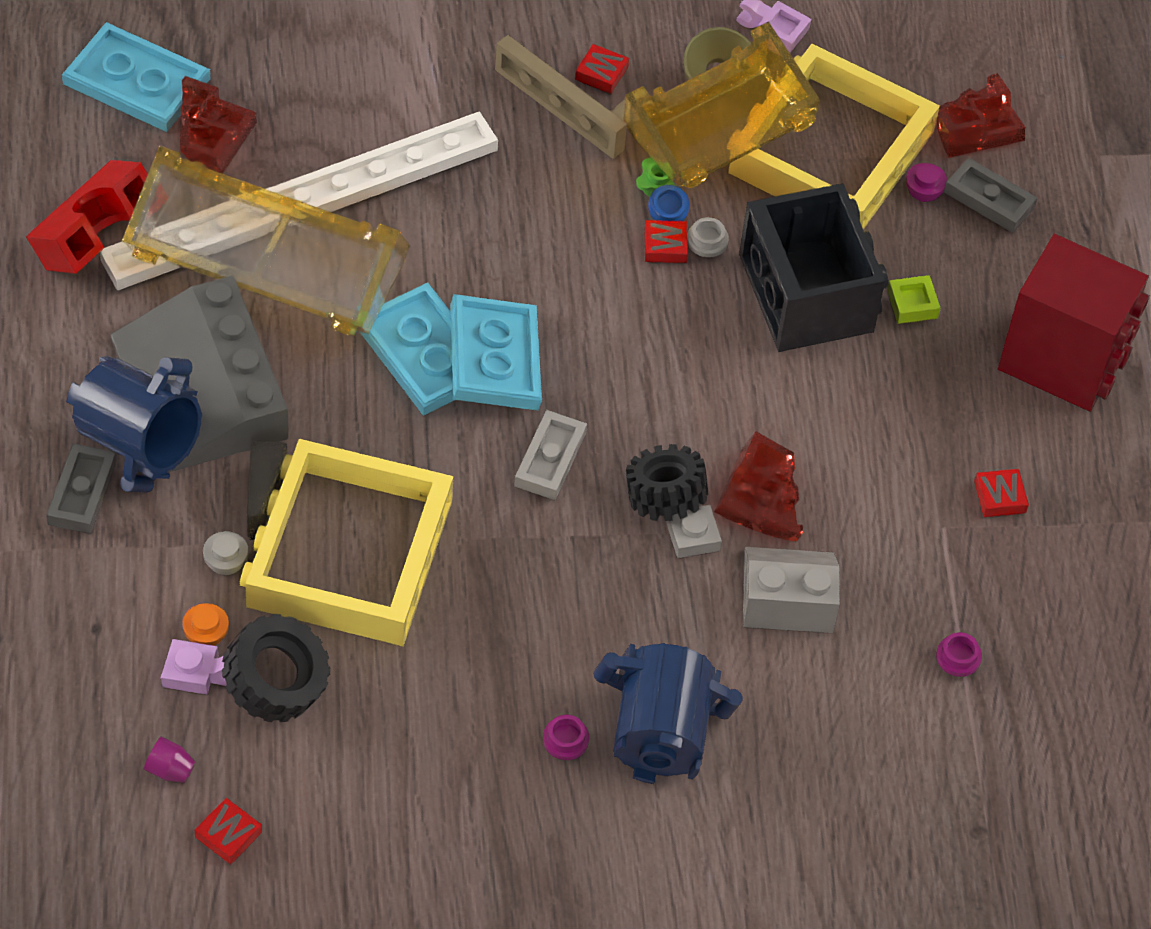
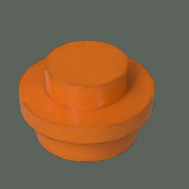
M198 604L189 609L183 618L184 634L189 641L216 646L224 639L229 629L227 614L222 608L214 604Z

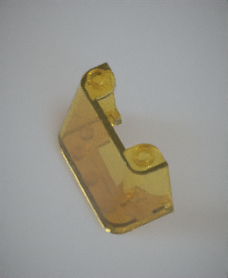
M769 21L751 30L750 35L754 41L743 51L740 46L733 48L731 59L675 88L664 92L662 87L659 86L653 89V96H650L644 86L625 95L624 122L627 123L629 133L676 186L696 187L707 179L708 174L793 130L801 132L815 122L816 117L814 115L819 109L820 98Z

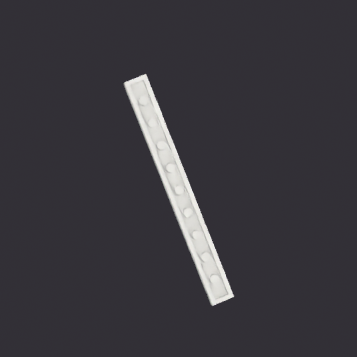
M479 111L108 246L100 251V260L118 291L498 151V139Z

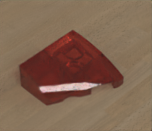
M998 73L988 76L987 86L980 91L975 92L969 88L962 92L956 100L946 102L939 107L936 125L941 142L949 158L1025 141L1026 127L1011 107V92Z
M184 76L182 79L180 151L198 169L219 180L256 125V112L219 99L218 87Z
M755 431L742 448L714 512L751 530L797 542L803 533V525L797 524L795 505L800 499L798 486L793 480V472L796 469L794 452Z

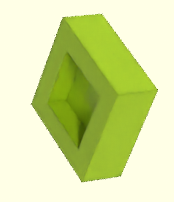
M930 275L889 280L887 293L897 324L937 319L939 317L941 308Z

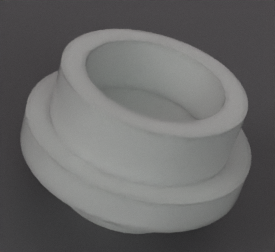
M710 217L701 218L688 230V247L699 256L715 257L726 250L729 236L724 225L719 220Z
M229 531L218 532L209 537L204 544V561L208 567L220 575L234 574L242 568L248 559V545L239 534Z

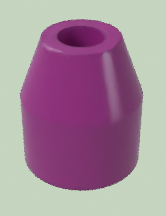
M161 736L152 748L145 762L144 770L165 781L185 783L196 762L182 746Z

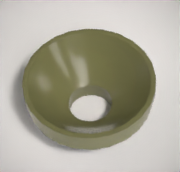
M725 27L708 28L695 35L686 47L683 59L685 77L694 90L705 97L719 100L733 98L746 90L752 82L757 69L756 52L751 42L738 31ZM712 63H722L729 69L730 75L724 81H714L708 77L706 73L707 67Z

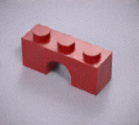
M110 160L34 228L26 238L46 270L77 274L105 248L97 236L102 229L119 221L133 222L160 197V194L141 162Z

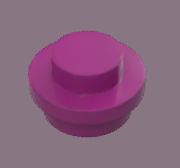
M919 163L912 166L907 172L906 186L911 196L916 200L922 202L934 201L945 190L947 176L940 167L934 164Z
M958 632L947 636L939 643L936 659L939 666L946 673L957 677H965L973 674L979 668L982 661V651L974 637Z
M560 715L546 725L543 732V745L551 756L560 760H573L583 755L587 750L589 731L579 718L572 715Z

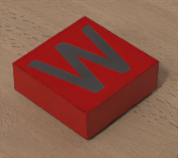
M592 44L576 69L575 80L612 94L628 69L629 58Z
M645 220V262L687 263V221Z
M1019 469L976 473L974 483L984 517L1027 512L1029 503Z
M225 798L194 830L195 838L231 865L262 833V824L228 798Z

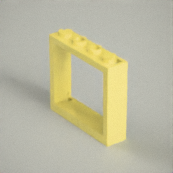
M811 44L802 57L797 55L792 60L783 82H775L763 108L759 106L755 108L743 134L738 132L731 140L727 150L731 153L728 173L773 196L831 186L758 149V146L806 83L812 79L906 125L856 195L848 194L849 198H854L858 204L860 223L864 229L933 134L940 105Z
M299 439L293 455L286 454L280 474L283 483L280 490L273 489L267 507V515L270 518L267 526L260 525L254 541V551L257 553L253 563L246 562L242 571L240 586L246 588V607L271 614H281V616L287 618L290 616L299 621L404 647L452 503L453 476ZM305 473L426 502L391 607L267 577Z

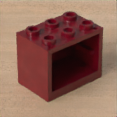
M1054 233L1018 294L997 370L1091 412L1099 397L1104 400L1107 399L1116 380L1114 374L1117 369L1123 370L1133 349L1130 345L1141 325V321L1135 318L1140 319L1150 298V295L1144 293L1149 275Z

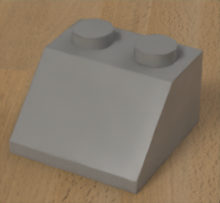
M745 547L743 627L833 633L840 605L839 564L834 553Z

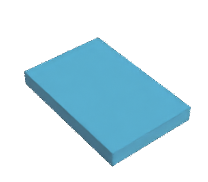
M107 22L62 74L64 85L165 132L169 131L210 80V69Z
M428 282L355 317V327L423 416L454 401L451 312Z
M453 294L450 303L453 400L539 410L542 402L537 305Z

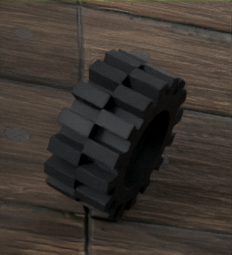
M669 444L668 450H662V445L654 446L655 452L650 453L648 449L640 452L641 458L634 456L631 459V465L626 467V481L631 507L634 511L638 510V515L645 517L649 514L650 520L655 521L661 515L664 516L665 521H673L672 515L678 514L680 519L688 517L687 510L695 513L700 510L699 504L704 505L706 503V495H709L705 462L697 451L691 453V448L683 446L679 451L677 444Z

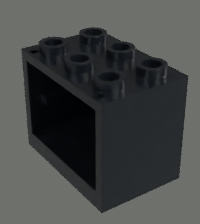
M841 183L747 202L739 256L778 352L874 333L878 314L882 313L881 299L883 290L888 287V275L885 266L882 263L878 264L875 258L872 236L869 231L863 230L860 223L858 204L854 198H849L844 184Z

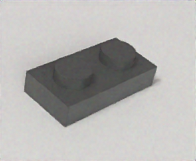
M969 157L946 182L944 193L1012 233L1035 209L1037 197Z
M75 443L72 444L47 512L48 525L92 534L117 463L116 452Z

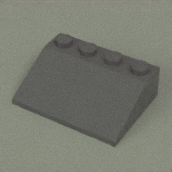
M233 275L191 286L111 334V340L118 358L153 376L159 369L160 360L164 357L189 359L192 363L193 368L189 375V387L198 391L197 396H193L198 399L202 412L200 434L190 454L175 469H171L167 473L288 439V408ZM169 375L167 380H176L177 376Z

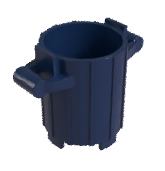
M100 357L99 361L101 362L84 377L81 385L72 383L66 402L73 406L72 419H74L79 434L125 457L123 477L120 482L122 490L125 492L148 493L152 491L156 478L169 479L170 474L167 472L175 469L190 454L197 437H199L202 412L198 399L193 396H197L198 391L189 387V375L193 368L192 363L189 359L164 357L160 360L159 369L153 376L119 358ZM169 375L177 376L176 380L167 379ZM137 471H139V472L143 473L144 475H138V474H136V473H137Z
M661 643L641 646L639 649H635V645L630 644L622 656H618L613 652L607 653L593 672L597 682L607 683L622 691L613 749L614 757L619 758L623 764L634 769L633 779L650 784L655 783L656 775L673 776L688 774V779L695 778L702 765L709 715L717 716L724 720L729 719L743 701V696L738 690L729 689L720 684L721 671L716 670L715 673V667H713L705 655L685 646Z

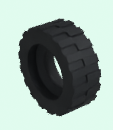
M272 614L270 617H265L264 615L258 617L253 623L247 624L227 647L229 649L224 653L222 662H224L222 677L226 680L227 685L225 687L228 693L234 697V702L240 708L243 707L247 710V714L254 718L256 716L263 718V721L272 722L273 720H278L280 723L287 722L292 717L297 718L302 715L326 689L329 683L327 682V677L330 675L331 669L328 666L329 656L327 650H324L323 642L319 636H315L311 632V628L306 624L303 625L297 622V619L290 616L288 618L281 617V614ZM267 648H277L293 661L297 670L296 680L293 685L288 688L277 689L267 684L260 677L255 664L260 651Z

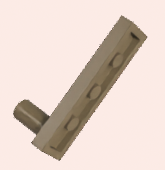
M509 35L496 44L495 71L612 159L625 150L627 128L653 107L649 95L643 90L637 89L609 111Z

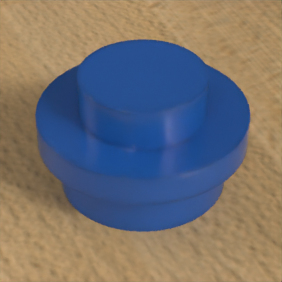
M674 185L658 187L652 192L648 201V211L653 220L684 221L690 209L687 194L681 188Z

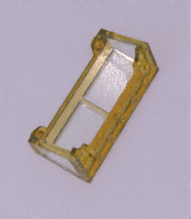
M159 145L122 240L123 243L133 250L132 257L152 265H156L157 260L160 259L216 280L233 275L238 288L332 321L330 328L340 333L354 337L358 330L369 334L410 248V245L399 230L378 224L375 231L368 222L361 221L360 223L210 170L202 163L196 161L193 163L179 158L181 155L179 152Z

